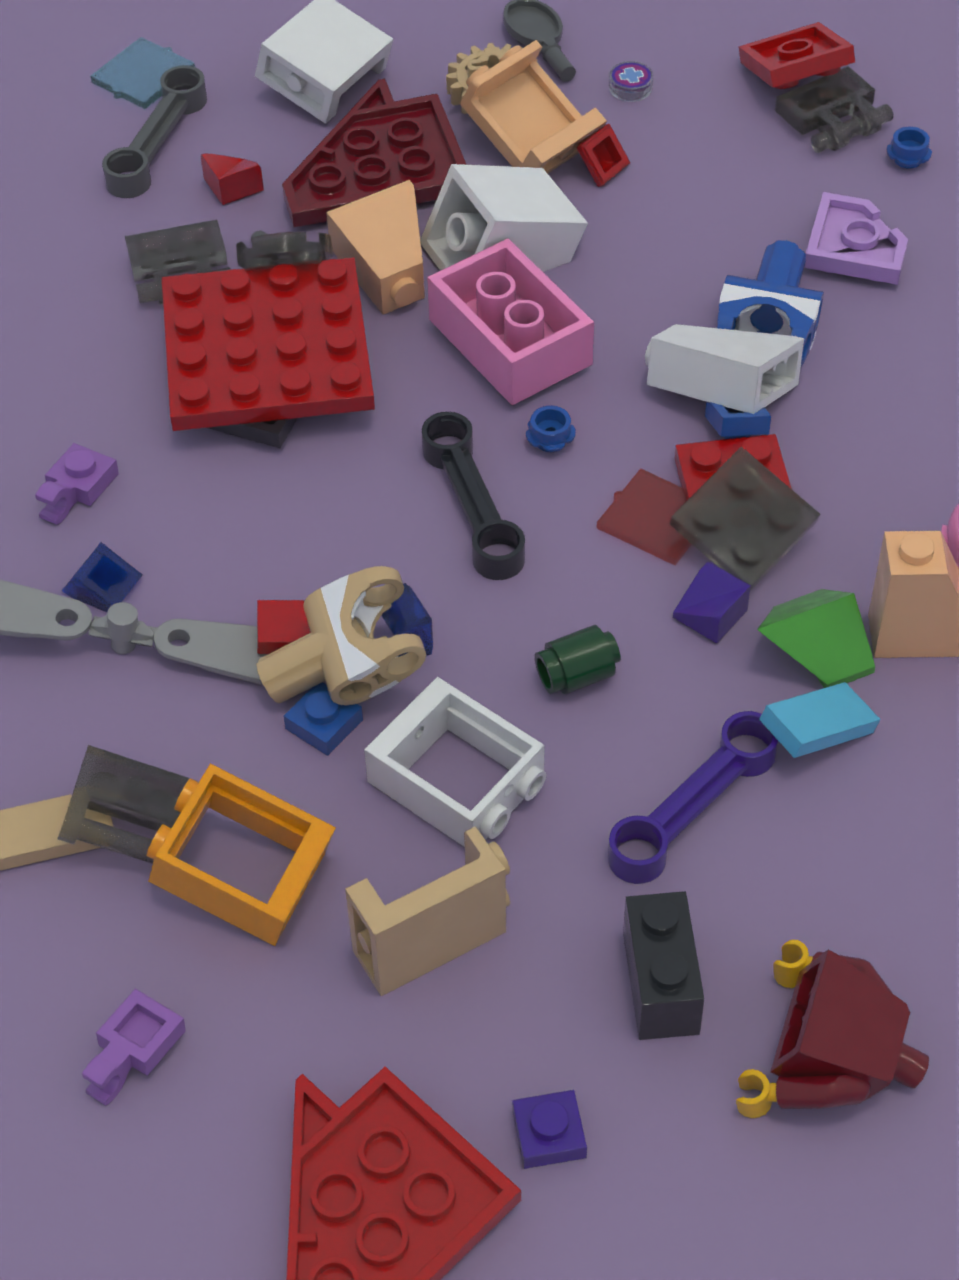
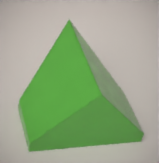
M819 589L774 606L757 629L816 675L824 688L843 682L849 683L875 672L876 666L854 593Z

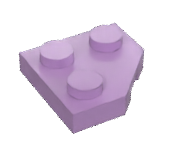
M823 192L805 253L806 263L804 268L898 285L908 238L898 228L891 230L879 218L880 210L870 200Z

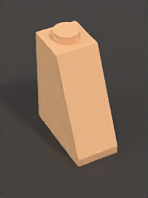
M410 180L327 212L331 250L338 259L355 257L358 284L383 315L425 298L423 258L414 184Z
M884 531L868 612L874 658L959 657V568L941 531Z

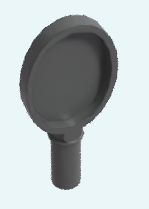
M512 0L508 2L503 12V23L507 32L526 46L537 40L542 46L540 52L543 59L551 65L560 79L564 82L573 79L576 69L561 51V46L558 45L562 37L563 25L557 12L538 0Z

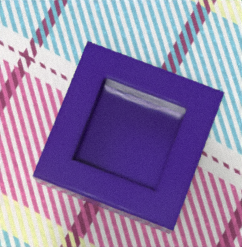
M574 1090L512 1100V1112L524 1169L587 1158V1144Z

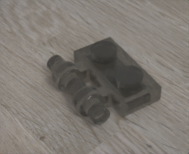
M849 66L842 68L836 74L821 77L776 98L775 111L801 135L815 129L820 132L811 137V146L817 153L827 149L836 151L847 146L851 138L860 134L863 136L872 135L880 131L883 124L893 120V111L888 104H883L877 108L872 106L875 89ZM847 115L852 117V119H849L845 122H842L840 120V118H843Z
M217 219L125 236L134 282L154 279L153 282L136 284L139 303L158 300L159 305L163 304L162 277L189 271L206 273L231 270L230 267L211 270V267L228 264L226 249Z

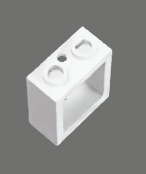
M439 677L430 683L364 749L367 782L463 847H465L464 832L473 827H477L485 840L488 837L490 839L496 838L506 827L511 812L523 799L527 801L533 799L542 788L546 779V772L544 771V744ZM447 730L509 769L505 776L471 811L409 770Z

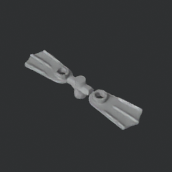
M0 579V635L73 640L88 632V635L92 637L111 640L112 649L119 654L132 652L136 645L152 647L154 641L156 650L165 658L197 666L206 671L259 685L262 684L256 663H258L260 658L268 654H257V626L171 619L162 623L157 628L147 626L144 622L139 621L137 609L132 604L126 602L113 604L108 609L106 616H94L92 621L89 607L79 600ZM66 619L75 621L74 624L69 626L59 624L60 621ZM174 640H184L187 644L175 646L171 642Z

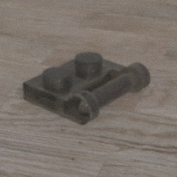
M88 745L57 839L73 845L77 839L153 864L154 859L146 856L153 839L85 818L86 809L158 831L162 824L172 828L180 815V812L174 810L175 804L190 778Z

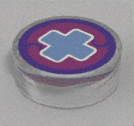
M627 61L615 65L610 70L609 91L617 99L626 102H637L651 94L653 90V72L647 65L640 62Z

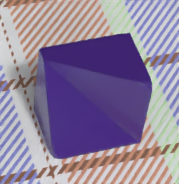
M707 562L699 570L673 612V618L711 641L718 643L748 610L751 585L713 563Z

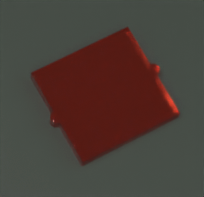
M641 468L622 492L616 491L614 493L613 503L597 521L596 527L673 565L678 563L694 541L699 542L702 540L703 534L701 529H694L684 488Z

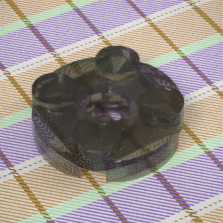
M284 232L251 238L252 248L249 249L242 241L236 244L238 266L245 268V270L273 268L274 265L293 264L294 266L322 263L323 260L333 258L332 239L326 233H319V242L307 241L306 232Z

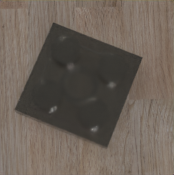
M740 447L671 517L669 525L715 565L751 585V591L817 523L821 514L745 449Z

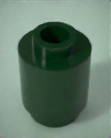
M592 625L545 643L544 650L536 652L534 660L540 680L548 693L553 694L561 691L563 694H568L614 676L616 672L615 663L620 662L621 655L614 636L609 631L603 633L597 625Z

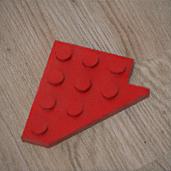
M383 1067L340 1107L330 1100L303 1073L295 1080L286 1280H441L521 1201V1189L387 1067Z

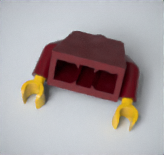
M792 939L784 943L782 946L783 961L776 960L773 962L774 979L783 987L795 989L770 1071L779 1077L777 1083H769L766 1075L761 1071L755 1069L744 1071L738 1078L739 1087L743 1090L756 1089L762 1093L755 1098L740 1097L736 1099L738 1111L745 1117L759 1118L770 1110L772 1102H777L781 1109H822L857 1105L889 1086L892 1080L911 1089L916 1088L927 1072L929 1056L903 1043L910 1016L909 1008L904 1001L892 994L872 964L865 959L838 955L829 949L825 952L818 951L814 956H809L808 948L803 942Z

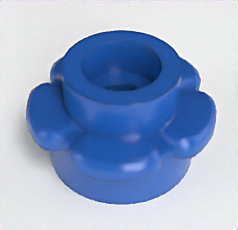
M902 127L894 133L891 144L887 146V154L890 159L894 160L902 168H916L921 163H926L932 156V150L929 149L930 137L920 128Z
M552 405L543 406L535 410L528 422L529 430L526 431L528 442L545 452L562 450L565 447V443H571L576 435L575 427L571 425L569 413L561 407Z

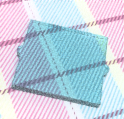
M140 37L90 75L93 84L113 93L114 98H123L146 109L162 96L160 78L165 71L181 65L195 67V63L172 52L171 47L163 48Z

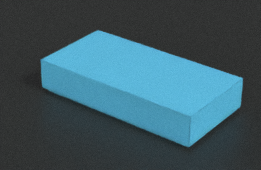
M846 682L766 705L759 720L793 758H797L872 734L881 719Z

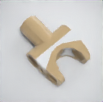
M370 567L341 577L308 595L304 600L303 608L311 633L260 658L258 663H256L258 675L269 696L280 704L326 681L330 698L334 703L353 705L366 701L392 688L418 670L426 659V651L419 636L415 634H399L390 638L382 636L374 639L373 635L376 622L381 615L391 608V603L399 599L404 592L400 573L392 567ZM380 584H385V585L380 586V587H374V586H377V585H380Z

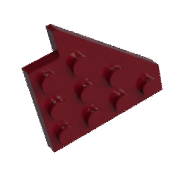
M383 78L379 79L282 183L283 196L293 228L313 225L327 221V212L407 180L414 184L416 204L437 200L451 164H467L438 94L394 101L386 79Z

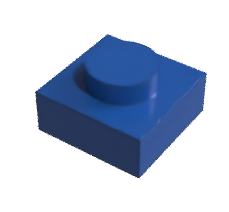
M706 402L705 417L721 437L733 439L751 437V435H769L771 415L765 408H762L755 414L727 408L713 402Z
M322 682L312 687L283 718L286 730L328 756L363 721L362 706L358 704L339 705L334 703L330 698L327 685Z

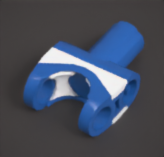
M778 240L766 247L756 280L727 275L720 295L717 328L804 338L802 367L813 346L824 295L822 291L799 287L806 263L805 252L793 242Z

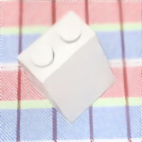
M451 164L420 241L424 250L441 271L509 238L542 272L571 262L588 222L543 168Z

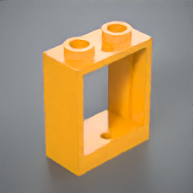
M210 763L199 782L190 778L185 784L174 807V810L180 812V815L172 828L162 824L155 834L146 856L154 859L148 882L275 946L322 861L336 827ZM208 808L295 851L292 860L267 904L179 859Z

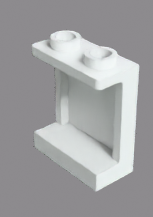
M313 0L261 44L255 77L326 124L336 115L340 96L370 69L378 74L386 69L394 39L335 0Z

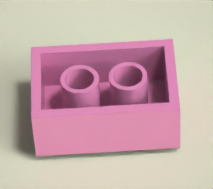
M509 238L427 277L429 320L512 406L593 365L594 321Z

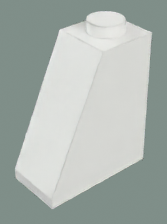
M675 324L653 336L647 346L645 353V363L648 366L647 385L706 402H713L745 413L755 414L798 385L804 338Z

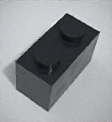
M686 891L626 896L623 937L639 1040L700 1035L705 999Z

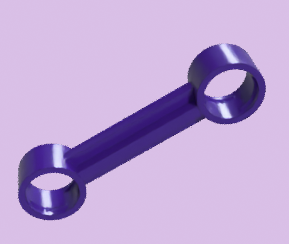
M743 711L730 716L722 727L720 748L649 816H629L614 825L609 836L608 862L611 870L618 878L633 884H643L659 877L666 865L668 844L739 776H758L767 772L775 762L778 740L759 720L762 715L761 713ZM750 735L761 739L768 747L760 752L748 753L738 750L730 741L738 736ZM639 839L651 843L656 847L658 853L649 859L633 860L624 856L618 850V847L626 841Z

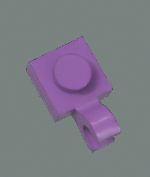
M73 443L45 474L46 482L40 486L35 494L37 500L47 504L39 513L40 518L58 525L66 518L70 509L77 501L91 506L119 474L117 460Z
M135 988L96 1032L98 1045L104 1050L89 1062L82 1073L83 1078L91 1082L86 1089V1093L106 1106L118 1095L132 1067L148 1076L186 1031L184 1018Z

